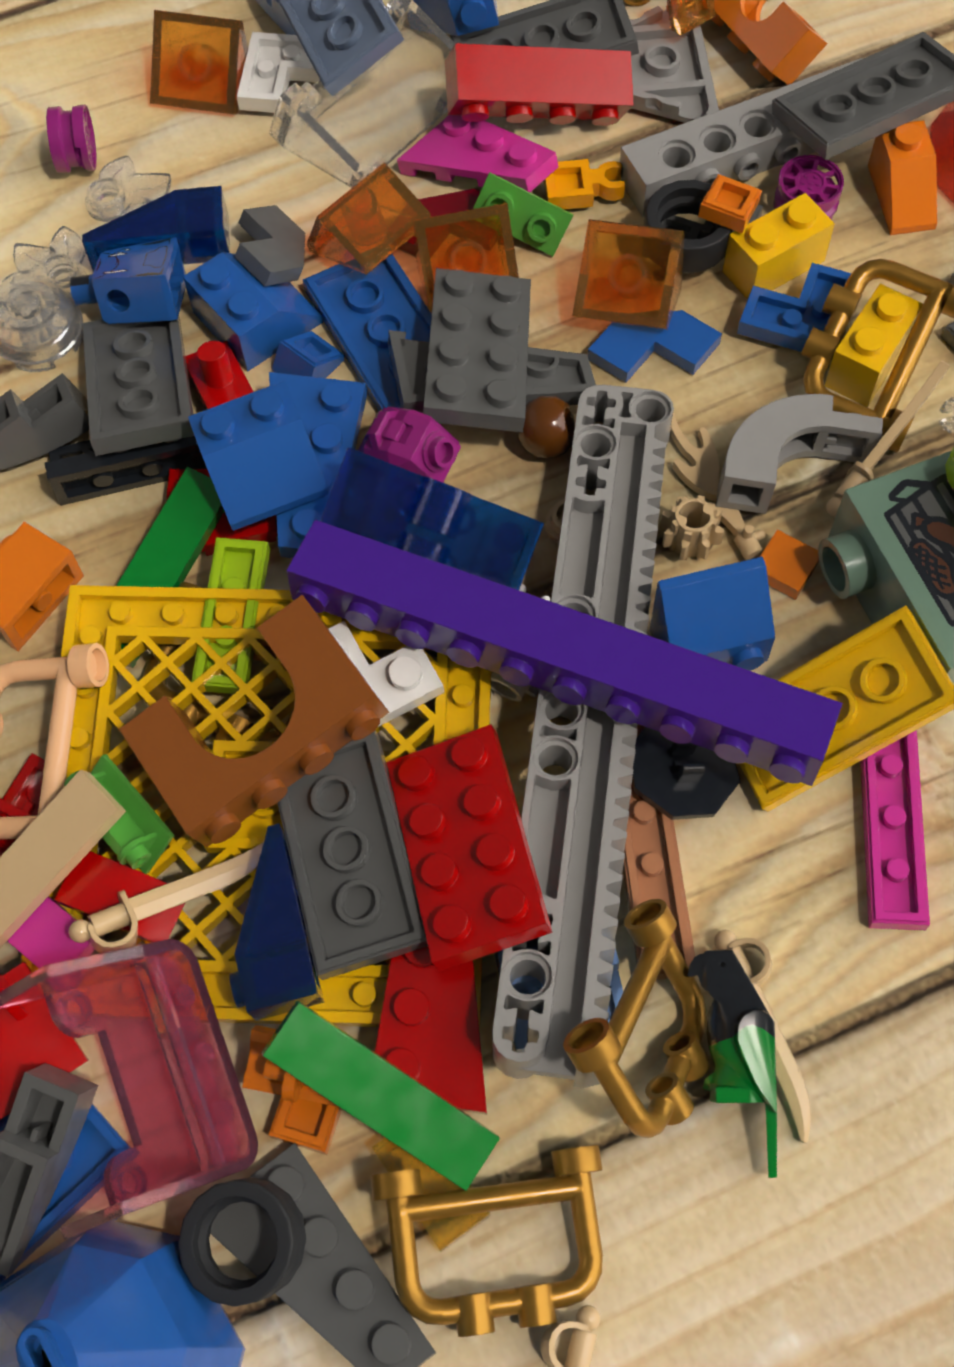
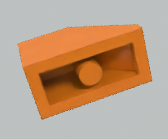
M924 120L907 122L875 137L867 165L890 235L934 230L937 226L936 153Z
M23 522L12 535L7 536L0 543V631L10 647L18 652L69 594L70 585H77L84 577L71 550L26 522Z

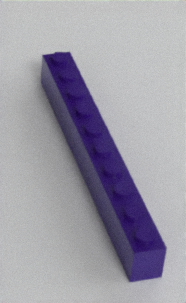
M314 520L286 570L292 600L303 595L317 613L324 611L346 619L358 629L364 631L375 629L397 637L403 644L414 649L427 648L447 655L452 661L464 667L473 668L478 666L500 674L503 679L517 686L531 685L553 693L557 699L570 705L584 704L606 712L610 718L623 724L636 723L659 731L662 736L672 742L680 744L692 743L714 751L717 756L731 763L745 762L770 771L775 778L787 783L801 782L809 786L813 785L823 763L843 704L318 520Z

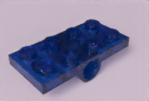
M347 447L320 520L329 525L516 590L520 589L544 526L543 522Z

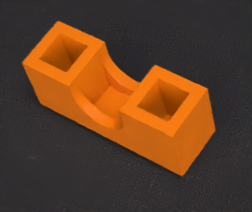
M705 0L707 4L702 9L719 27H722L724 23L728 25L732 30L727 35L728 39L744 54L750 50L757 57L752 65L770 82L775 77H778L787 85L792 84L828 44L800 14L784 1L769 17L761 21L760 13L767 0Z

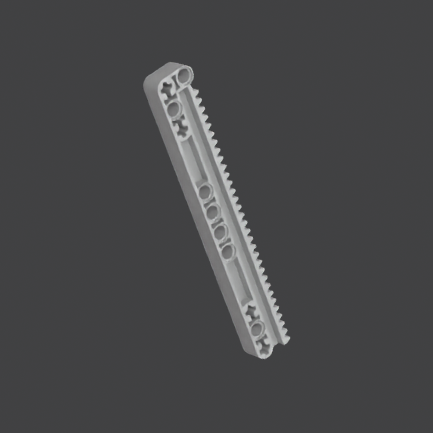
M594 385L586 388L581 393L578 401L551 602L646 635L653 582L652 576L655 562L664 458L669 442L674 411L673 402L663 392L652 389ZM595 422H602L604 425L595 424ZM586 489L595 490V495H587ZM539 689L521 820L553 933L539 937L538 951L527 949V942L503 950L492 1030L493 1060L501 1072L515 1079L541 1075L574 1080L573 1087L586 1088L598 1085L600 1082L593 1072L582 1073L575 1068L564 1050L563 1042L567 1034L578 1024L592 1018H603L608 1021L609 1012L607 1011L611 996L610 985L614 967L612 964L616 948L615 937L621 898L619 896L623 878L622 870L627 838L626 829L631 798L630 789L633 778V763L638 729L636 723L623 724L610 718L606 712L584 704L570 705L557 699L553 693ZM555 717H564L572 721V723L557 725L550 720ZM557 765L563 767L567 772L561 775H550L542 769L547 766ZM521 976H532L537 978L543 987L534 994H522L513 988L512 983ZM517 1018L528 1020L527 1044L524 1052L520 1053L512 1051V1044L515 1041Z

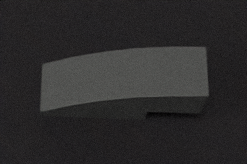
M63 373L25 401H22L11 389L0 396V470L47 454L89 430L87 398Z
M47 1063L24 1073L5 1130L0 1132V1274L6 1277L14 1272L52 1199L84 1126L99 1086Z

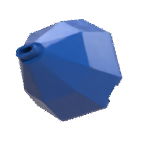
M100 1218L0 1282V1367H47L42 1356V1349H44L52 1367H241L245 1347L222 1304L210 1301L193 1288L181 1266L178 1235Z

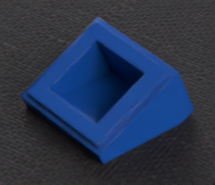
M309 331L279 342L272 370L275 373L327 378L343 363L345 355L317 334Z

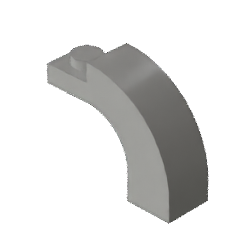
M826 394L795 395L779 399L761 407L741 424L731 440L719 479L716 507L766 514L776 486L777 469L797 458L821 457L863 463L882 436L883 418L833 411V395Z

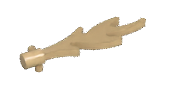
M673 412L670 435L678 450L693 466L691 467L677 458L674 460L672 468L689 488L699 495L716 502L720 479V465L713 440L707 429L702 427L698 433L701 448L695 447L682 433ZM716 507L723 511L720 522L735 536L734 542L744 559L750 560L760 557L764 550L758 541L765 539V532L762 529L754 531L752 525L745 526L739 510Z

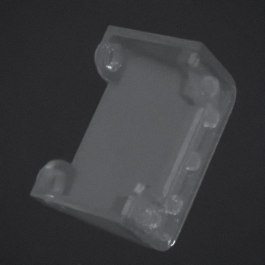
M391 0L386 6L405 40L332 97L319 79L313 85L307 81L301 87L295 82L279 96L269 134L286 150L356 191L362 187H365L367 190L374 188L386 174L387 169L385 167L447 112L445 59L455 43L413 0Z

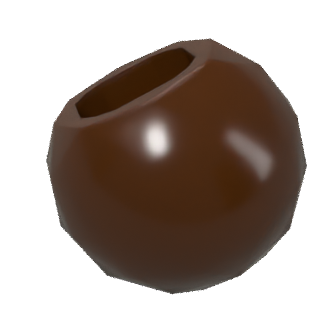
M540 396L526 404L523 433L517 432L519 442L526 451L538 458H555L569 450L573 445L575 430L569 404L557 396Z

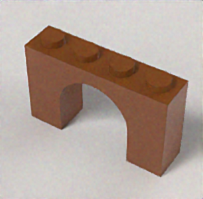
M300 595L257 627L290 675L295 693L294 710L289 724L282 735L271 746L255 755L244 758L231 759L216 756L211 752L187 714L165 695L119 728L185 833L205 847L231 838L238 832L243 820L258 809H266L277 804L285 797L289 786L304 775H312L324 769L333 760L335 752L352 740H361L370 735L379 726L380 719L389 713L375 691L303 595Z

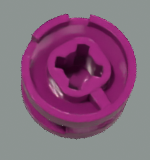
M87 105L73 106L72 110L66 111L61 106L48 107L46 112L47 135L52 161L57 173H69L73 167L81 166L84 170L95 171L97 166L96 143Z
M802 155L789 160L783 165L779 173L778 186L773 201L774 209L806 193L832 220L833 215L837 212L844 186V177L841 170L832 161L825 160L817 155ZM818 165H820L822 167L827 168L829 171L824 173L820 170H817ZM835 176L838 185H835L831 177Z

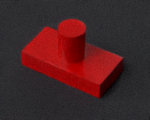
M227 341L205 342L197 349V352L185 356L188 376L205 410L254 392Z

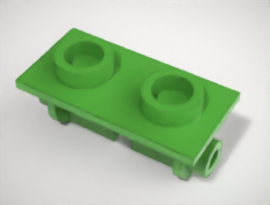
M489 172L470 216L552 257L574 215Z
M104 754L93 768L91 774L126 812L102 838L115 852L117 860L122 865L129 864L132 869L140 868L143 873L147 874L175 835L108 755ZM79 771L74 772L73 774H71V775L65 780L64 786H66V785L69 783V781H70Z

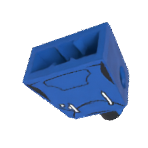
M177 237L104 251L99 256L93 274L71 277L70 289L75 305L98 303L102 319L108 324L178 320L186 289L183 279L186 272Z

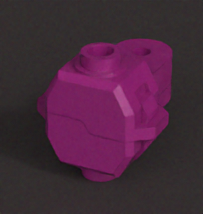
M386 407L380 410L374 417L357 451L364 466L345 502L344 519L348 529L352 533L383 541H392L398 538L405 530L421 496L442 486L461 448L459 441L431 416L412 409Z

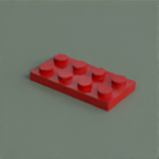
M492 724L387 762L431 961L439 972L553 933L498 734Z

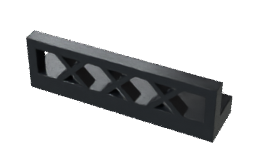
M195 436L182 438L170 443L161 442L132 448L122 453L113 452L95 456L91 442L87 440L61 446L49 452L50 461L45 462L47 479L60 506L168 481L169 469H186L187 467L207 469Z

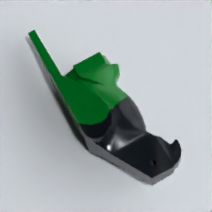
M733 950L705 951L692 960L688 970V976L690 978L698 976L702 987L714 998L709 1009L707 1040L715 1072L705 1078L703 1090L710 1091V1102L765 1103L768 1178H777L775 1022Z

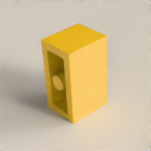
M804 193L747 224L743 233L737 231L730 233L722 272L747 300L753 286L772 291L808 271L812 262L821 264L825 261L835 223Z
M880 283L836 348L824 386L868 407L893 369L923 303Z

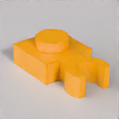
M589 159L558 161L559 167L544 180L546 201L562 209L593 207L594 196H600L609 201L624 198L625 182L610 181L621 180L622 164L617 161L605 162L597 169H590Z

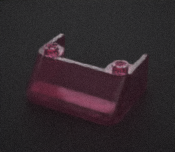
M168 939L47 964L0 992V1008L45 998L51 1018L61 1032L73 1038H83L98 1034L134 1146L112 1157L105 1168L104 1188L110 1206L61 1227L64 1240L247 1169L254 1162L258 1151L257 1134L199 962L193 951L186 944L178 940Z

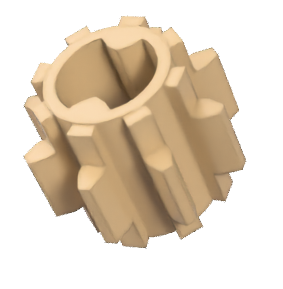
M698 495L697 498L690 499L688 496L677 497L676 506L673 505L671 511H663L660 527L666 530L662 541L663 547H668L671 552L675 550L679 554L680 560H687V557H696L697 560L701 558L707 559L712 545H721L724 529L718 525L720 524L723 511L717 509L714 504H708L705 501V496Z

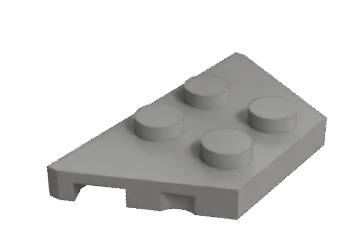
M679 0V4L665 11L657 6L644 12L643 16L638 19H630L639 49L638 54L631 56L634 103L632 108L685 123L719 111L695 0Z

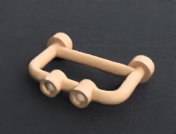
M98 643L74 645L70 649L68 657L18 660L0 665V698L6 687L13 683L56 679L38 815L65 787L64 782L67 774L77 688L102 687L108 679V656L103 646ZM0 712V737H1L2 732H3L4 723H3L2 714H1V712ZM38 815L0 817V840L17 839Z

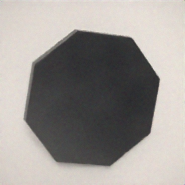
M645 727L636 738L632 778L633 791L671 820L714 817L740 783L736 763L723 760L712 750L692 743L680 744L672 742L662 736L659 731Z

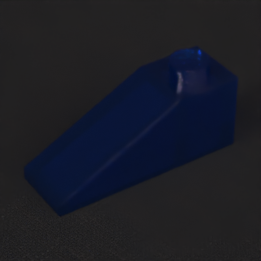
M222 186L174 190L83 234L82 243L92 271L94 272L99 256L104 251L177 237L183 264L205 263L221 252L231 253L229 215Z
M280 824L271 825L267 828L235 950L238 971L229 974L231 990L237 1008L246 1006L247 1013L256 1021L289 1012L297 1000L307 1007L325 1003L320 980L316 976L285 834Z

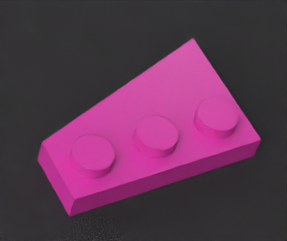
M448 115L397 159L400 174L415 176L418 170L434 172L436 180L452 182L455 176L477 179L478 186L483 187L489 172L528 192L535 189L559 167L555 151L485 120L468 122L464 121L462 116Z

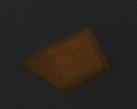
M154 10L150 104L237 115L239 110L237 93L248 51L243 21Z
M384 162L316 217L307 241V247L314 254L363 274H368L432 221V217L424 205Z
M507 203L413 220L416 265L427 307L431 314L436 268L519 278Z
M589 219L572 316L668 330L682 288L684 231Z

